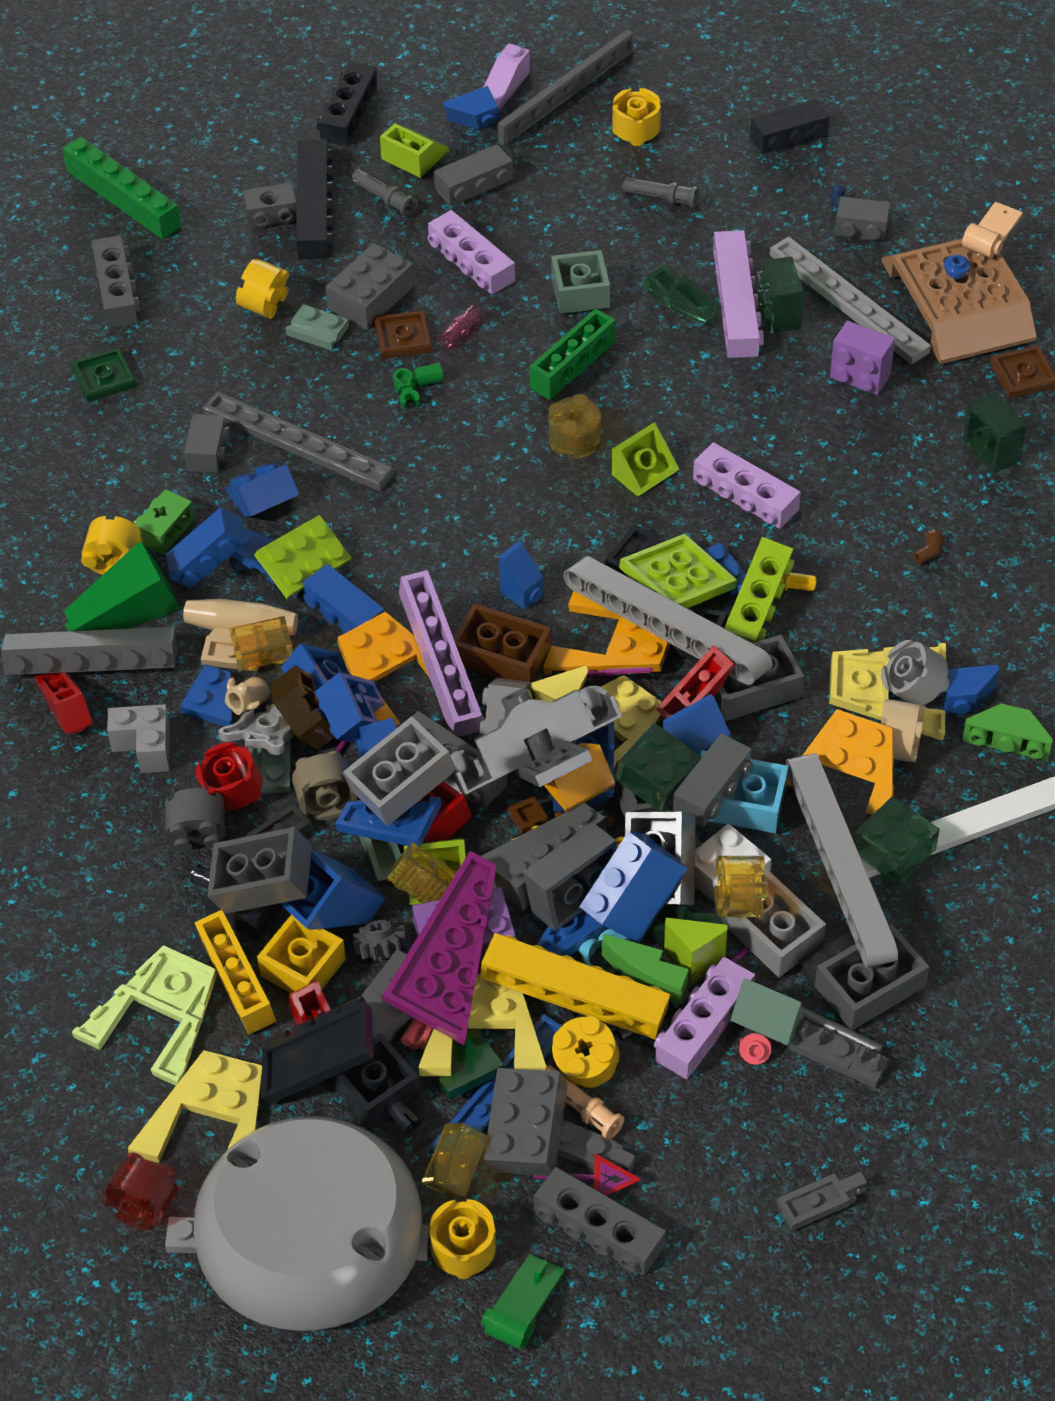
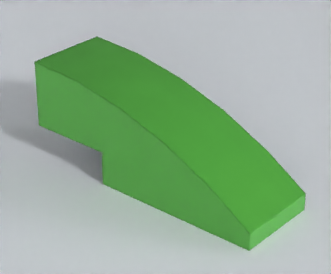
M603 935L602 956L614 969L637 983L659 987L664 992L670 994L669 1002L681 1005L688 986L689 969L663 962V950L611 935Z

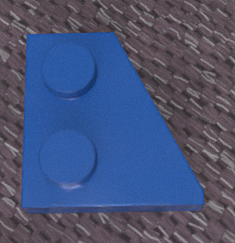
M205 664L180 705L181 713L224 727L232 725V710L225 703L227 683L231 678V672Z

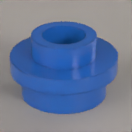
M952 255L946 258L944 269L949 277L959 279L964 277L969 271L970 262L964 256Z

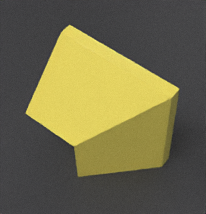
M587 666L531 683L530 694L534 700L552 702L574 690L580 691L586 681Z

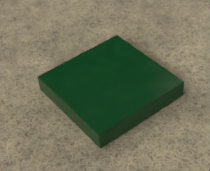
M120 347L70 362L87 403L137 387L136 380Z
M477 1028L467 1031L464 1045L453 1040L451 1076L433 1077L448 1098L452 1099L495 1078L497 1068L505 1067Z

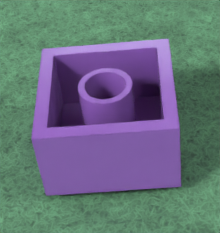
M846 321L833 342L830 378L878 395L891 375L895 338Z

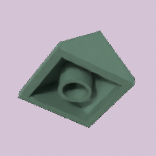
M744 978L730 1021L788 1045L804 1021L802 1002Z

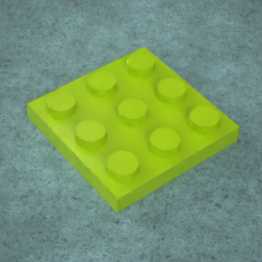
M686 534L620 559L619 568L632 580L686 609L736 588L737 579Z

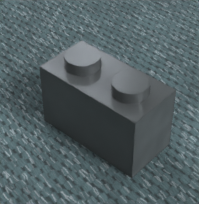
M840 196L835 235L885 241L890 202Z
M193 414L184 451L187 471L219 473L220 464L225 462L226 447L224 445L230 441V427H226L224 416Z

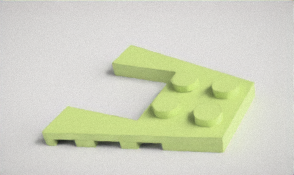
M163 945L135 972L136 975L126 985L122 984L114 991L115 995L104 1006L99 1005L90 1014V1019L80 1028L76 1027L72 1034L74 1038L101 1050L133 1000L181 1023L151 1068V1072L154 1076L176 1086L185 1074L217 972L216 969Z

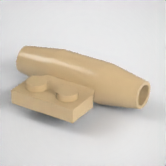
M228 599L187 600L184 606L183 619L185 623L212 630L206 637L201 657L202 665L257 672L263 650L260 637L293 636L296 634L298 626L297 613L263 603Z

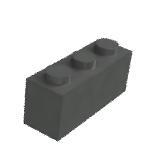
M498 144L435 170V190L449 206L455 205L513 180V161Z
M721 733L674 793L673 811L696 814L695 823L702 827L707 824L710 818L715 819L726 797L731 798L737 789L740 779L742 777L746 778L753 767V762H751L752 749Z

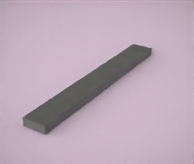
M625 30L498 123V142L505 146L633 52V33Z
M218 391L203 407L205 415L224 416L225 424L380 492L395 475L394 468Z

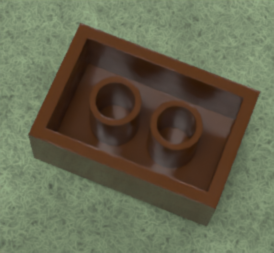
M473 603L454 637V642L466 670L494 679L503 678L533 683L542 669L552 646V628Z

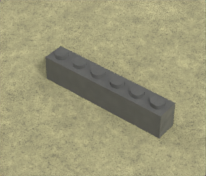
M175 627L5 634L1 653L4 675L175 668L177 645Z

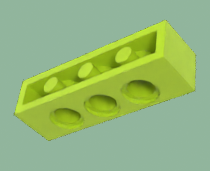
M764 537L761 538L724 629L750 643L764 639L767 630L762 627L765 620L771 622L776 606L772 605L774 597L780 599L786 584L781 582L783 575H790L795 560L790 559L793 548ZM764 571H771L774 575H767ZM760 593L764 595L765 598H758L754 594ZM745 617H753L756 621H748L745 619Z

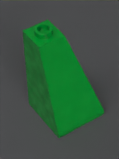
M139 542L64 610L68 619L65 626L68 631L129 629L177 612L182 608L163 571L143 543Z

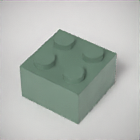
M602 250L551 256L552 282L559 313L610 308V282Z

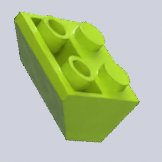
M393 124L380 136L381 159L419 178L449 152L448 146L398 124Z

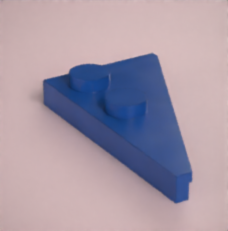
M582 911L556 931L548 926L537 945L545 948L548 952L560 956H571L580 949L584 942L592 938H598L609 928L599 923L587 912Z

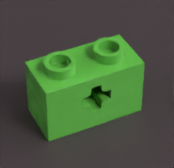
M165 489L158 498L152 501L150 507L134 523L141 531L140 537L141 539L143 538V545L164 555L195 520L192 501Z

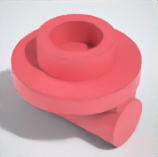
M413 1018L401 1038V1043L408 1046L412 1051H415L418 1047L423 1050L428 1044L432 1028Z
M750 1033L744 1038H740V1054L750 1064H761L770 1056L772 1041H769L767 1037L760 1033Z

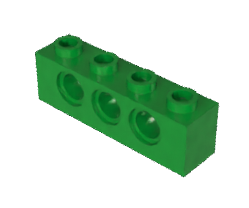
M595 308L529 366L530 389L551 400L615 343L616 320Z

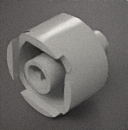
M905 640L897 644L887 656L890 658L887 667L883 665L881 670V679L884 687L909 703L923 706L935 699L939 693L945 692L949 687V679L947 678L948 665L945 658L924 644L914 642L913 640Z

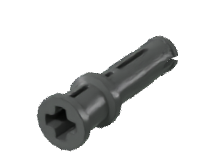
M357 169L353 173L352 182L384 200L387 207L396 208L405 217H409L415 212L418 205V199L415 196L406 195L397 186L391 187L362 169Z
M628 176L624 180L623 192L660 198L667 200L672 205L680 203L689 205L693 209L698 203V186L690 188L679 186L677 182L669 185Z

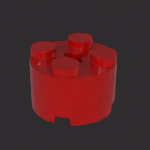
M232 742L221 743L213 746L204 754L205 758L201 764L198 762L196 777L202 789H207L208 795L215 797L216 793L222 795L225 812L243 808L260 799L263 784L262 775L246 747L236 746Z

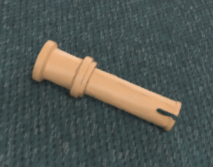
M551 1065L546 1066V1071H556ZM563 1076L568 1085L565 1102L581 1114L583 1122L594 1125L602 1132V1136L605 1138H613L623 1126L624 1117L621 1114L615 1115L604 1106V1101L596 1097L591 1098Z

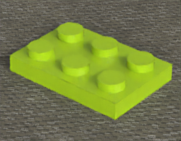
M320 515L257 550L254 555L286 599L303 590V581L328 564L337 570L352 559Z

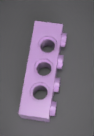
M450 210L428 223V241L431 246L441 251L464 274H468L474 279L479 287L484 288L493 295L515 282V262L455 212Z
M714 442L694 460V480L700 485L715 491L721 497L736 503L742 509L762 518L766 523L781 529L799 511L801 495L799 490Z
M725 957L721 959L717 966L712 965L706 973L705 982L700 988L695 987L691 992L686 1007L683 1010H677L667 1032L662 1031L658 1035L654 1043L656 1048L655 1061L681 1077L688 1079L731 1022L730 1020L743 979L746 978L754 982L755 974ZM715 993H723V994H725V995L719 996V995H716ZM698 1015H706L708 1017L701 1018ZM682 1037H689V1038H691V1039H690V1040H683V1039H681V1038H682Z

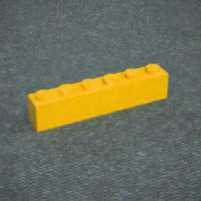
M494 933L481 963V979L586 1016H593L600 1021L656 1040L668 1009L670 994L664 992L659 987L646 986L635 982L630 977L608 973L599 966H588L577 962L570 956H560L548 952L541 946H531L522 943L509 935L502 936Z

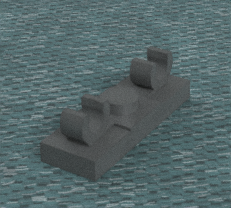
M803 1021L790 1044V1050L873 1088H876L889 1063V1058L862 1047L860 1044L815 1026L808 1021Z

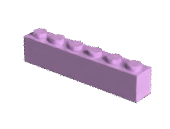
M744 230L714 232L713 253L727 358L757 357L759 346L764 345L763 330H758V327H761V314L756 312V309H758V294H753V291H756L755 276L750 275V273H753V259L748 258L751 255L750 241L745 240Z
M426 570L402 576L400 579L399 595L448 729L457 737L480 731L482 714L429 572Z

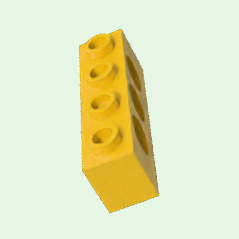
M220 910L195 922L204 947L248 1035L277 1022L271 1005L224 912Z

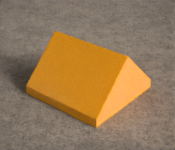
M579 743L578 746L589 750L593 761L544 785L566 812L615 786V780L599 744Z

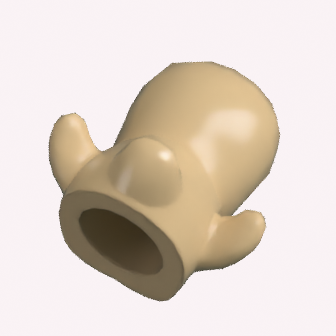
M251 677L239 685H235V679L230 678L227 683L225 703L235 714L240 715L245 710H254L259 705L267 702L271 689L269 684L260 677Z

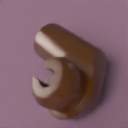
M935 529L926 532V547L915 551L913 554L918 564L931 560L942 553L944 537L939 530Z

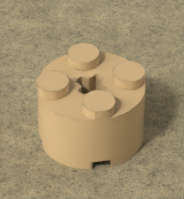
M885 699L881 724L894 728L895 760L916 763L926 706Z

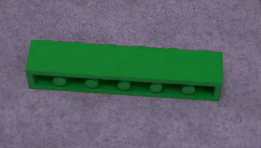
M79 137L62 148L66 171L162 240L181 228L179 210L176 203L87 140Z

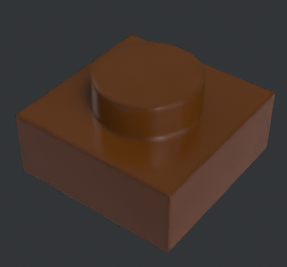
M535 796L508 807V814L521 835L531 831L535 825L540 826L548 822V816Z

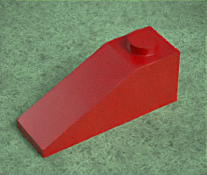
M713 645L661 702L656 710L667 719L709 694L715 697L735 664Z
M65 672L43 673L34 677L56 721L65 734L79 733L86 726L93 724L82 692Z

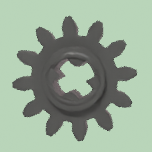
M386 920L370 922L365 927L359 928L360 933L353 934L355 954H361L362 959H366L369 956L374 960L390 958L397 949L401 951V947L407 945L405 926H398V921L391 923Z

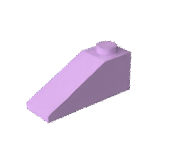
M510 43L497 57L484 87H489L499 111L530 73V50Z

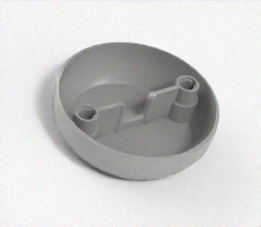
M326 1117L284 1119L265 1125L238 1140L222 1155L208 1173L199 1191L194 1213L196 1253L202 1272L213 1290L232 1309L245 1317L264 1325L287 1330H320L336 1327L354 1321L382 1305L398 1290L415 1264L422 1238L420 1198L412 1174L402 1158L393 1148L366 1129L346 1121Z

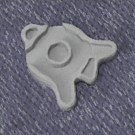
M274 704L267 705L266 712L254 714V710H248L235 724L219 729V739L221 741L244 740L246 748H265L273 755L283 754L285 752V743L295 735Z

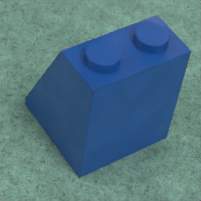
M311 849L307 898L280 904L305 928L314 930L368 924L386 898L353 868Z

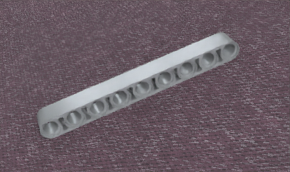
M586 556L564 572V580L573 591L698 659H701L715 645L735 664L729 676L744 684L751 685L772 668V660L763 649L591 557Z
M812 753L787 759L786 766H789L788 776L865 967L869 968L897 961L898 952L895 940L818 755Z

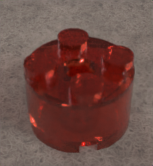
M129 1153L127 1158L122 1160L101 1194L102 1202L107 1209L111 1205L117 1211L115 1217L130 1227L148 1230L150 1225H154V1228H156L178 1194V1188L173 1179L175 1172L169 1166L164 1164L157 1165L144 1159L138 1153Z

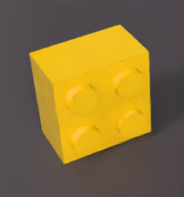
M291 914L260 952L257 959L261 977L293 993L315 980L318 981L321 989H323L344 963L346 957L343 939L324 929L309 930Z

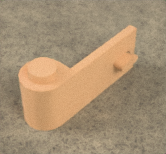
M995 202L979 225L971 223L968 226L962 240V247L992 258L995 254L998 255L1005 239L1020 220L1023 212Z

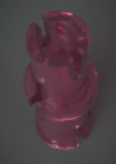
M470 305L459 317H455L451 321V325L438 337L442 346L449 342L446 348H451L462 335L465 336L469 333L470 327L482 317L478 307L474 309L475 305Z

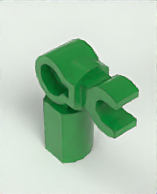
M440 363L415 368L414 371L400 368L394 372V388L400 395L401 408L403 410L406 409L407 400H413L416 406H420V396L415 391V385L420 387L443 381Z

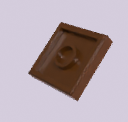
M425 310L374 317L381 359L433 353Z
M1040 346L990 356V365L1009 399L1055 388V373Z

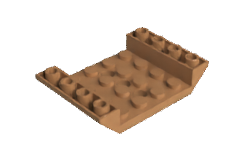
M963 238L882 257V263L890 277L900 276L929 325L932 331L931 349L940 364L1036 341L1037 338L1030 301L1001 253L989 258L962 247ZM952 255L966 257L970 262L969 271L964 277L959 279L949 277L944 269L946 258Z

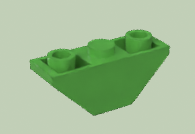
M999 704L967 718L962 741L1048 761L1053 739L1030 710Z

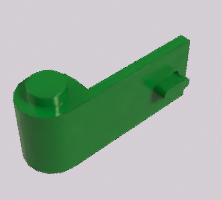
M529 1254L493 1308L489 1306L486 1309L481 1321V1325L485 1326L484 1333L518 1350H523L532 1334L536 1316L561 1280L565 1269Z

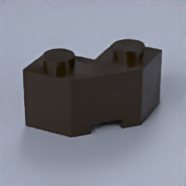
M294 665L271 684L272 701L302 743L319 750L331 741L334 736L330 731V724L326 715L319 708V700L315 693L317 690L316 678Z

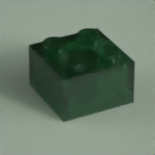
M792 256L762 260L761 271L757 273L760 290H757L756 294H758V306L762 305L763 323H768L770 333L801 329L804 291Z
M994 391L968 403L963 441L995 474L1021 461L1027 424L1021 416H1018L1013 411L1008 402Z
M653 723L619 760L614 780L656 810L662 812L674 799V793L702 756Z
M892 796L855 831L854 844L863 861L899 886L936 850L940 829Z

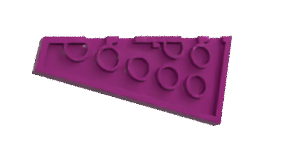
M471 851L466 856L381 999L464 1045L497 866Z

